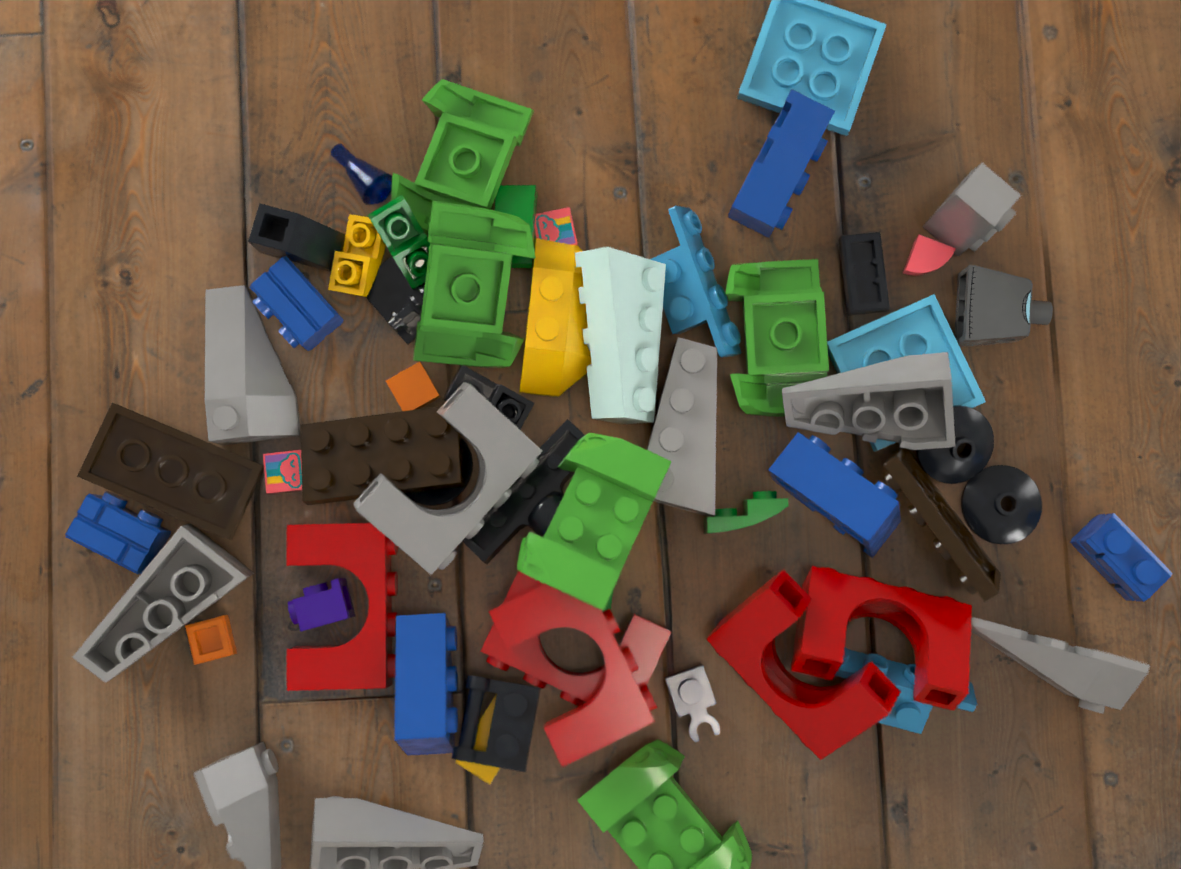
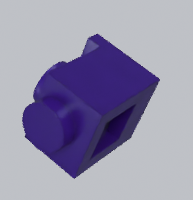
M346 578L330 580L332 589H328L327 582L303 588V597L292 599L288 602V610L293 624H299L300 631H305L356 617Z

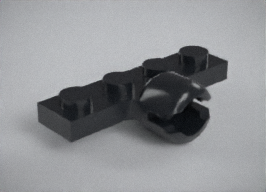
M568 419L540 447L542 452L537 457L539 463L527 477L522 478L520 476L509 488L512 490L509 498L499 508L495 509L492 507L482 518L484 525L471 539L465 537L462 540L485 564H488L525 527L531 528L539 536H545L564 496L563 486L575 473L562 470L557 466L572 447L585 436Z

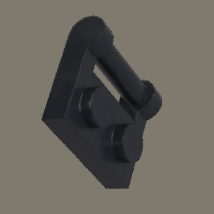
M467 675L465 688L469 689L458 747H453L451 759L526 772L541 689ZM487 692L497 694L487 749L486 752L474 750L484 695Z

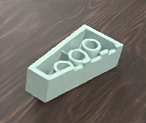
M611 247L576 252V268L582 267L584 287L578 288L580 304L586 305L588 328L583 329L584 344H587L590 350L592 363L586 367L592 419L618 424L654 423L666 264Z

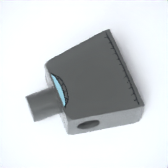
M969 265L958 273L954 336L960 347L1018 342L1029 336L1031 324H1050L1053 314L1052 303L1050 301L1032 300L1033 283L1030 279L976 265Z

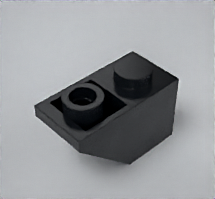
M259 203L248 242L262 254L277 258L287 256L292 262L331 272L334 252H342L345 234L301 214Z

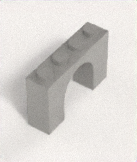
M466 382L461 384L437 413L469 441L477 454L479 475L470 495L461 503L451 508L441 510L429 509L416 504L380 473L353 503L356 511L431 575L437 568L443 570L453 561L457 554V551L454 549L465 537L471 539L479 532L484 525L482 518L492 507L497 509L505 503L512 493V490L509 488L520 476L525 478L536 468L539 463L537 457L542 452L534 442L482 394Z

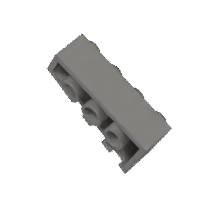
M677 338L647 446L648 451L671 461L653 502L708 517L715 516L717 347Z
M182 525L72 658L107 683L253 575L254 572L194 525Z

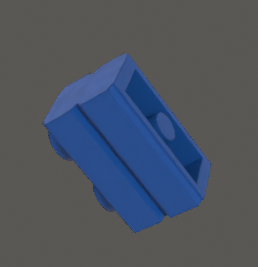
M287 256L280 258L269 268V271L264 272L250 285L251 290L258 296L252 301L254 305L268 319L275 315L283 324L278 330L279 333L293 348L300 344L306 350H312L344 321Z
M105 491L103 496L89 493L82 502L77 512L78 515L69 526L65 534L66 538L136 574H142L165 546L171 531L160 526L163 519L158 515L144 509H140L137 514L125 508L128 501L117 494Z
M1115 513L1096 515L1070 540V543L1110 584H1115L1114 589L1126 601H1146L1173 574Z

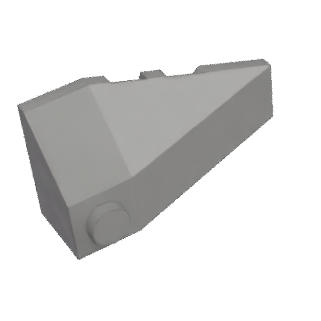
M340 796L315 798L309 869H459L475 866L479 862L484 842L483 834L358 798H343Z

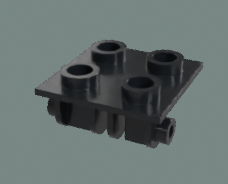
M391 256L380 265L377 276L366 298L407 345L416 338L417 322L421 321L425 282L412 289Z

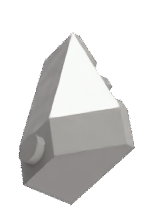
M245 285L205 290V409L208 441L219 445L301 436L297 396L292 385L288 382L281 366L282 363L277 352L273 349L265 331V326Z
M948 352L903 356L782 388L787 427L836 435L839 432L862 436V441L873 443L876 442V439L898 442L900 448L911 450L955 447L952 380Z
M972 617L971 620L972 633L1063 694L1079 698L1078 707L1102 714H1104L1105 706L1121 710L1149 671L1150 665L1094 649L1091 650L1079 646L1073 647L1061 640L1040 635L1034 636L1020 629Z
M264 741L219 759L194 772L211 820L215 826L223 823L228 832L229 843H227L226 849L231 859L236 858L239 862L243 861L246 869H282L278 778L276 776L279 768L275 754L271 749H266Z

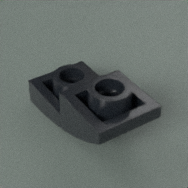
M460 365L442 400L446 402L461 384L466 382L471 384L521 430L534 402L501 384L487 379L468 367Z

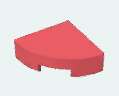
M919 234L915 238L903 274L919 276L931 273L947 263L956 248Z

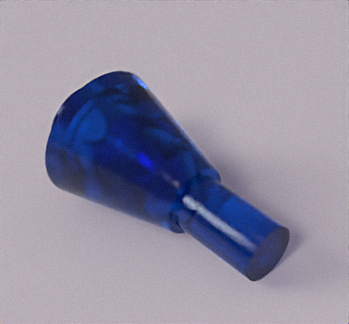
M337 144L333 147L331 156L346 169L347 175L364 204H380L390 196L392 175L360 158H356L342 144Z

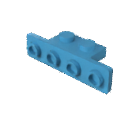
M675 205L669 208L668 211L680 246L650 259L666 264L663 308L672 334H681L704 323H708L719 356L734 357L741 354L739 346L741 342L740 333L736 325L730 321L726 309L728 305L727 296L723 288L717 284L713 272L715 268L713 256L704 247L700 235L702 232L701 222L697 214L690 208Z
M845 647L843 664L835 676L847 679L872 661L901 691L890 714L878 723L921 734L933 706L913 701L915 664L906 665L887 660L878 654H864ZM969 682V694L957 708L974 712L977 701L973 684Z

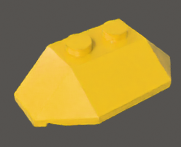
M539 238L535 240V258L533 260L519 393L559 397L587 374L586 367L592 364L590 350L587 344H584L583 329L588 328L586 305L580 304L578 288L584 287L582 267L576 268L575 253L582 252L578 245Z

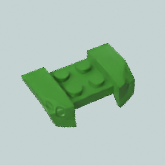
M441 79L422 99L432 113L440 118L416 181L413 183L393 173L391 201L402 195L427 235L429 232L432 201L491 210L516 145L521 146L534 112L533 109Z
M432 201L427 240L430 242L421 321L417 322L413 360L485 368L510 367L524 341L521 337L502 331L512 256L535 258L530 225L518 216L495 210Z
M818 259L733 264L730 267L725 294L728 296V301H743L747 374H730L739 406L746 414L775 417L785 416L782 388L827 377V372L829 371L824 292H822V287H820Z
M588 433L583 436L557 466L562 470L575 473L545 536L542 537L529 532L525 538H522L517 569L544 584L604 611L671 461L620 438L595 433Z
M655 740L639 749L577 800L603 833L608 830L639 869H750L752 852L739 821L737 820L732 824L723 836L719 834L672 777L679 770L685 756L660 740Z

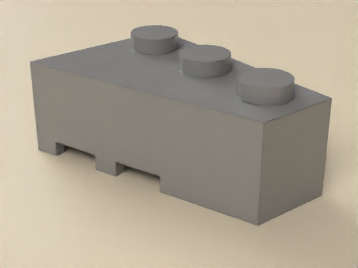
M981 163L971 170L922 227L941 243L956 248L954 254L957 257L968 248L975 252L997 231L1000 232L1015 216L1017 212L1011 207L1021 195L986 165Z

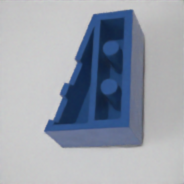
M791 89L781 113L767 136L768 138L730 209L728 218L768 238L775 227L780 230L784 228L793 210L786 205L792 193L798 196L802 193L810 177V174L804 172L810 159L815 162L819 160L828 140L822 138V135L835 110Z
M798 432L768 469L773 481L811 511L816 510L834 523L833 528L844 535L846 532L865 546L863 552L873 558L901 522L900 505L896 500L898 495L886 484L877 481L874 485L862 477L864 471L851 460L844 458L842 461H839L829 454L830 447L818 437L811 435L808 439Z
M446 613L396 616L395 741L407 756L452 753L455 746V733L458 732L457 707L453 705V691H457L458 675L457 667L452 666L451 651L457 650L456 626H450Z

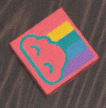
M570 207L535 215L534 227L536 238L578 245Z
M301 450L263 454L266 494L302 491Z

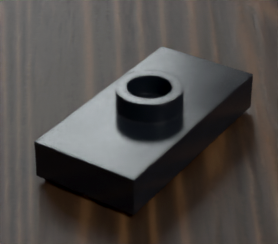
M880 232L840 236L838 240L848 316L887 312L890 310Z

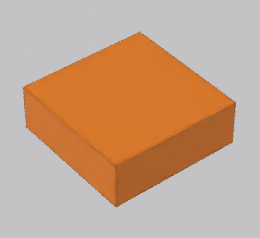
M420 361L386 380L402 411L421 409L441 397Z
M228 615L185 625L194 665L237 654Z

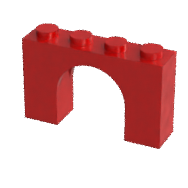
M373 524L287 525V566L335 565L343 567L360 579L366 589L369 600L366 622L357 636L343 645L295 646L287 649V691L386 689L392 685V678H395L396 653H392V637H396V616H398L397 612H392V596H397L398 574L397 572H391V555H397L398 546Z
M811 567L802 584V589L812 598V601L797 620L791 671L832 681L843 664L847 623L861 617H875L888 621L899 628L913 647L915 653L913 701L952 711L958 707L969 694L972 605L958 602L956 599L948 596L938 597L921 593L911 587H897L880 583L871 577H856L840 573L830 567Z
M782 569L721 619L706 640L714 647L717 654L734 668L743 678L744 682L770 706L773 713L788 725L800 738L801 742L822 760L888 716L901 691L872 661L841 683L828 687L804 683L787 671L777 655L775 638L801 617L812 601V598Z
M518 570L503 604L544 583ZM633 613L618 645L620 650L629 647L639 670L632 674L640 688L648 685L671 631ZM494 623L480 651L488 655L486 662L507 672L510 666L525 673L522 679L541 689H545L546 685L550 684L562 690L559 697L577 706L582 705L584 701H589L598 692L605 677L606 663L588 672H572L559 667L544 651L540 634L506 650Z
M543 584L488 611L506 650L544 631L557 627H570L583 631L592 637L602 650L606 671L598 692L586 703L546 722L544 725V730L562 767L655 722L650 711L658 707L647 685L639 688L632 673L639 670L629 647L620 650L614 634L620 632V628L610 608L602 612L600 609L547 584Z

